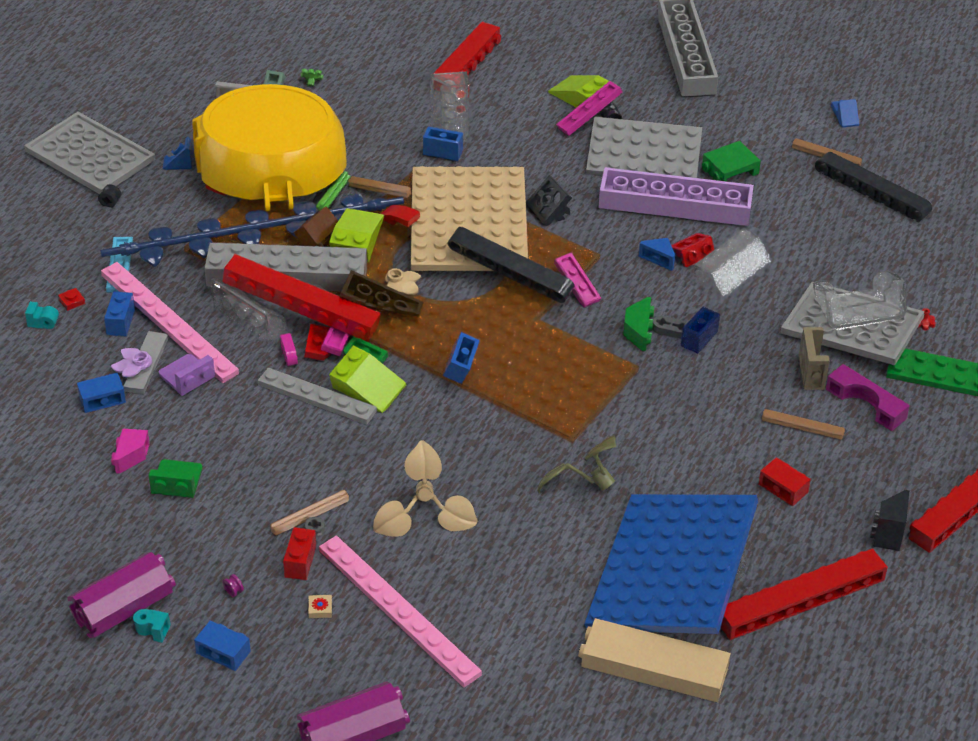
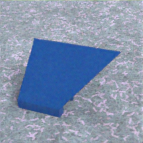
M187 137L185 145L180 143L175 151L172 150L173 156L168 157L166 155L164 157V170L192 169L194 146L191 138Z

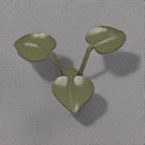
M614 435L607 437L601 443L594 446L585 456L586 460L593 456L598 464L590 472L592 477L569 463H563L549 471L542 478L537 491L540 493L545 483L566 469H571L587 479L591 484L595 482L601 491L607 489L615 482V479L603 467L598 455L601 451L616 447V437Z

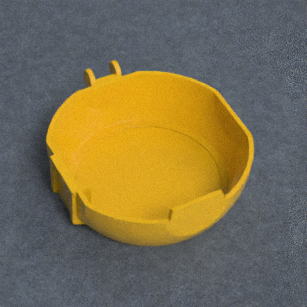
M262 84L238 88L216 98L209 104L202 115L192 120L197 173H201L202 181L211 188L230 196L249 200L264 199L266 212L270 211L271 201L288 200V208L293 210L294 196L309 195L327 187L339 178L347 165L345 138L340 120L325 100L301 88L277 84Z

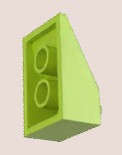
M571 75L548 90V93L577 108L609 81L599 75Z
M346 208L334 227L329 242L330 247L366 248L367 262L369 263L384 215Z
M354 345L329 374L334 389L351 398L376 406L377 411L383 413L406 386L405 381L370 353Z

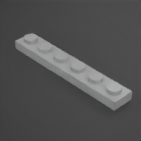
M267 368L258 379L259 386L366 425L377 412L376 406L271 368Z

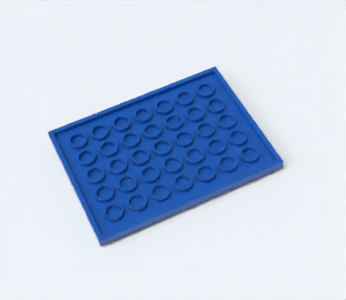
M631 494L584 623L586 629L588 626L592 627L596 618L647 632L718 634L757 508V495Z

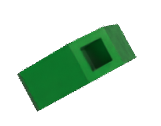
M646 297L626 308L623 336L641 351H646L647 344L651 345L652 333L648 332L652 331L653 319H649V317L654 316V306L651 305V297Z

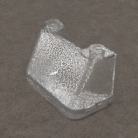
M891 270L876 273L872 278V289L836 294L831 283L827 281L813 283L814 294L829 326L834 329H845L899 320L907 312L904 279Z

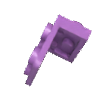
M187 354L160 369L159 376L183 396L215 377L214 361L209 355L198 360L194 355Z

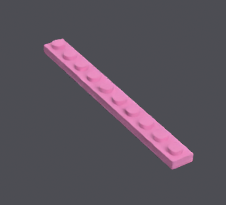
M116 262L101 270L102 277L119 292L133 293L135 306L188 354L194 355L198 360L207 355L212 357L215 377L219 381L224 383L239 374V369L122 265Z
M337 535L319 546V551L462 687H466L482 676V670Z

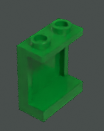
M737 141L704 153L702 169L711 175L713 180L726 182L727 178L746 171L752 176L759 174L761 160L741 141Z

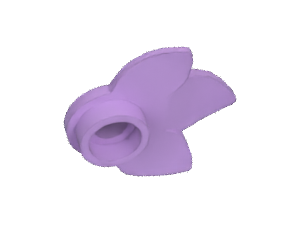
M136 348L121 349L124 359L112 364L111 368L118 373H122L123 377H131L138 374L141 370L148 368L152 364V358L145 351H140Z

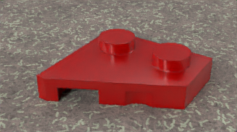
M310 324L304 357L325 361L331 355V353L321 350L330 327Z

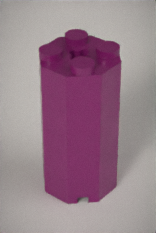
M152 552L145 553L67 597L68 601H73L69 608L80 628L85 626L90 631L86 634L89 638H95L133 616L138 610L145 609L173 592L172 588L176 586L174 578L165 570L163 557L160 554L154 555Z
M383 682L298 714L297 719L302 721L297 723L301 740L375 741L406 729V724L410 723V718L407 711L402 708L401 700H403V696L398 686L393 687L389 682Z

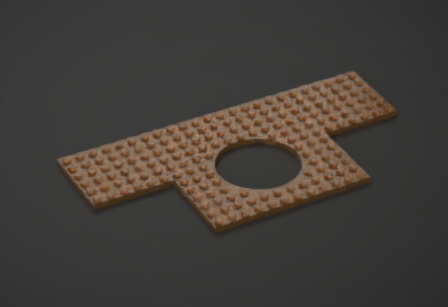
M413 171L397 185L408 186L412 192ZM411 193L408 198L403 197L404 204H401L402 206L412 208ZM385 194L382 198L386 200L400 196ZM242 198L218 218L221 228L249 224L245 219V215L250 211H265L264 199L249 200ZM286 200L271 201L270 211H267L269 220L296 215L293 210H289L288 201ZM383 209L382 211H368V210H367L366 212H372V213L381 214V213H382L383 211H385L386 209ZM384 220L382 221L369 263L367 262L366 277L386 286L388 285L386 275L389 270L393 269V260L399 249L411 240L412 225L407 227L397 222L393 226ZM526 221L528 259L559 274L561 273L554 264L556 258L566 254H573L585 274L600 260V254ZM286 225L259 230L261 232L260 245L304 246L299 239L287 232ZM238 233L210 238L212 243L243 244L238 240ZM326 237L324 239L325 243L321 247H330L331 237ZM189 243L184 246L185 252L206 262L207 257L202 258L189 248ZM504 277L500 284L491 291L468 300L441 301L418 294L411 295V297L424 302L419 316L372 309L380 313L378 328L370 338L369 343L572 443L639 371V366L540 320L557 302L508 277ZM328 291L338 296L341 291ZM461 332L480 340L470 371L462 384L443 376L452 348Z

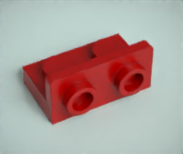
M696 233L671 245L675 255L682 259L684 267H689L715 254L712 236Z

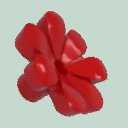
M924 308L922 310L924 311V318L918 328L922 326V329L926 331L929 327L934 328L936 322L935 317L929 315L930 310Z

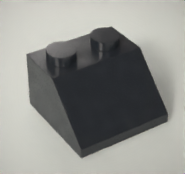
M904 490L882 501L880 510H875L873 523L876 525H872L870 538L874 539L873 547L900 551L907 521L910 490Z

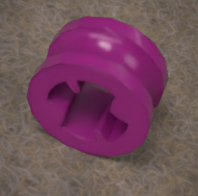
M234 574L230 575L229 579L226 578L222 581L224 589L232 597L237 596V592L242 593L244 591L242 582Z

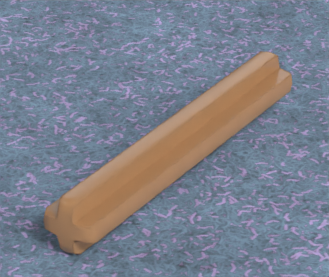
M796 138L792 144L793 149L822 157L827 152H833L859 166L862 164V159L804 140Z
M355 176L348 180L349 186L353 188L408 198L412 193L411 188L408 186Z
M765 409L762 415V420L765 422L840 440L845 432L843 427Z
M341 490L271 523L270 529L274 535H279L304 523L310 517H317L348 502L349 495L345 490Z

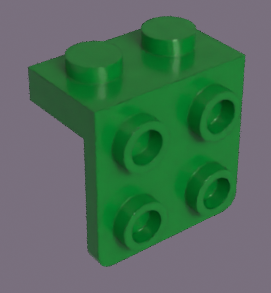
M161 460L158 470L151 469L149 473L151 493L194 498L203 470L202 464Z

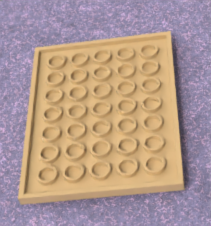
M413 167L412 208L420 211V218L412 224L411 271H493L449 248L447 242L458 227H464L528 258L524 167Z

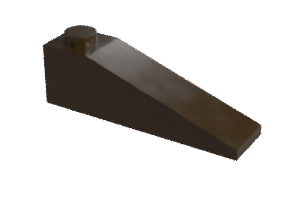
M352 270L339 295L370 309L419 316L424 303Z

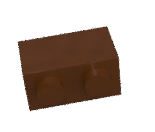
M325 206L314 213L293 233L304 246L321 247L325 243L324 239L332 236L338 220L329 208Z

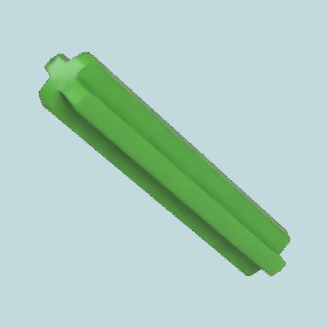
M344 171L334 181L316 205L317 209L320 210L325 206L330 207L350 179L347 171Z

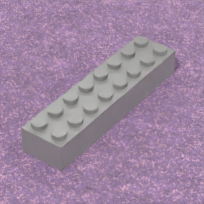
M659 0L657 16L681 95L717 94L718 74L693 0Z
M210 243L205 264L206 286L233 287L222 281L224 267L233 255L237 254L313 286L319 285L326 291H342L351 270L366 276L367 249Z

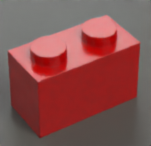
M776 457L760 471L758 484L789 505L794 506L809 492L811 479Z
M293 527L283 560L285 578L307 580L316 550L315 530Z

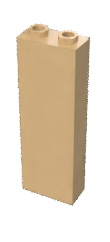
M596 618L592 627L588 626L585 634L586 644H581L578 657L582 658L581 667L714 702L719 701L731 653Z

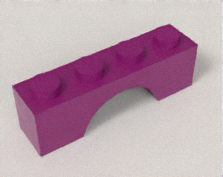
M842 364L828 375L827 391L841 400L846 398L866 400L876 410L875 421L890 431H893L907 419L909 404L848 366Z

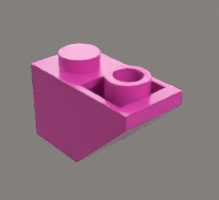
M122 429L120 437L116 439V452L112 453L111 463L115 465L116 473H122L146 459L150 445L148 430Z

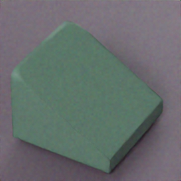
M267 70L263 84L282 85L286 76L283 72Z

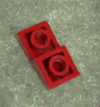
M391 205L381 213L384 215L383 220L393 226L399 222L409 227L420 218V211L402 205Z

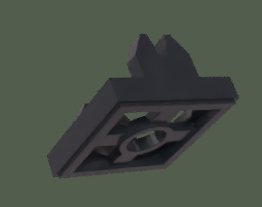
M549 175L526 201V205L543 224L548 226L554 219L562 221L565 220L564 214H571L567 204L572 197ZM559 192L560 201L556 205L554 197ZM546 196H551L550 202L548 204H544V202L548 201ZM545 207L552 209L548 214L541 213Z

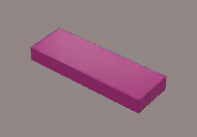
M572 253L555 259L554 264L561 275L569 278L575 284L572 291L583 307L601 300L600 295Z

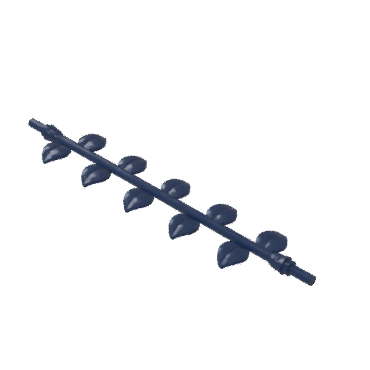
M353 193L343 195L340 198V203L344 207L329 210L339 221L346 208L360 211H382L391 205L404 204L403 197L386 200L378 197L363 203V197L360 194ZM309 201L297 203L293 206L295 216L269 220L268 213L264 210L250 211L245 215V219L249 224L221 228L218 219H204L197 223L199 233L172 237V231L168 227L154 228L148 233L152 241L142 243L124 242L119 247L102 249L100 253L101 257L119 254L121 256H129L140 251V257L153 267H156L163 257L162 247L189 242V248L202 258H206L209 245L212 243L210 238L238 233V240L243 244H259L261 239L260 229L286 225L287 232L296 237L293 232L316 213V206L313 202Z

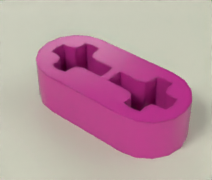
M281 334L280 343L287 366L297 365V354L291 334Z

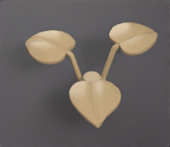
M421 440L408 454L404 465L405 471L410 478L414 480L422 479L416 486V495L406 509L403 508L399 501L385 503L375 516L373 529L376 533L396 537L405 535L409 531L412 522L407 512L410 511L418 499L424 502L430 499L434 500L438 507L442 509L438 515V521L443 528L449 531L470 529L477 524L478 520L471 502L465 497L452 496L446 500L445 506H443L436 495H434L433 485L427 479L433 480L438 478L442 470V464L436 451L428 443Z

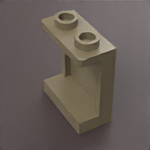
M803 327L799 361L804 390H825L830 360L829 356L820 355L824 334L823 327Z

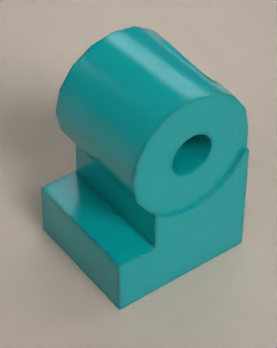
M30 301L25 312L27 327L53 329L59 317L58 310L52 306L39 307L38 302Z
M141 609L133 616L135 629L138 634L142 636L153 635L154 641L163 642L171 626L169 613Z

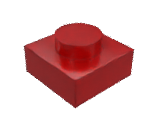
M77 288L58 295L59 301L67 311L85 304V299Z

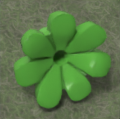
M302 69V73H300L301 77L308 80L307 86L314 87L316 80L323 79L321 70L314 72L313 69Z

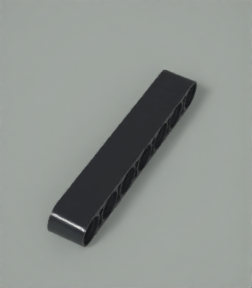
M827 152L815 162V169L818 172H822V174L833 180H838L837 182L849 188L852 187L853 190L863 195H868L869 198L883 203L896 212L899 211L900 214L912 220L915 219L916 222L923 220L932 211V205L927 199L833 152Z
M458 227L447 242L451 250L556 302L564 303L575 287V284L569 278L464 227Z

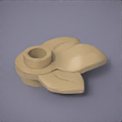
M394 268L389 270L386 275L387 286L409 296L418 293V286L415 282L421 278V275L413 271L403 272L400 269Z

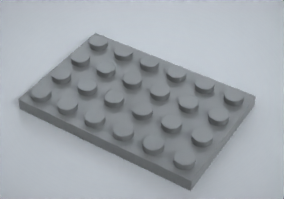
M76 112L24 145L25 152L98 194L103 191L107 184L117 186L155 160L154 153L80 112Z
M594 117L586 174L603 176L604 168L606 167L697 178L702 127Z
M811 282L782 325L781 334L801 339L803 327H823L822 345L895 365L923 320L924 311Z

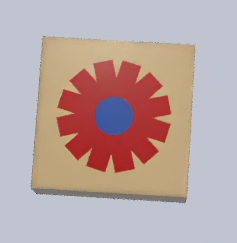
M332 595L309 596V618L332 617Z

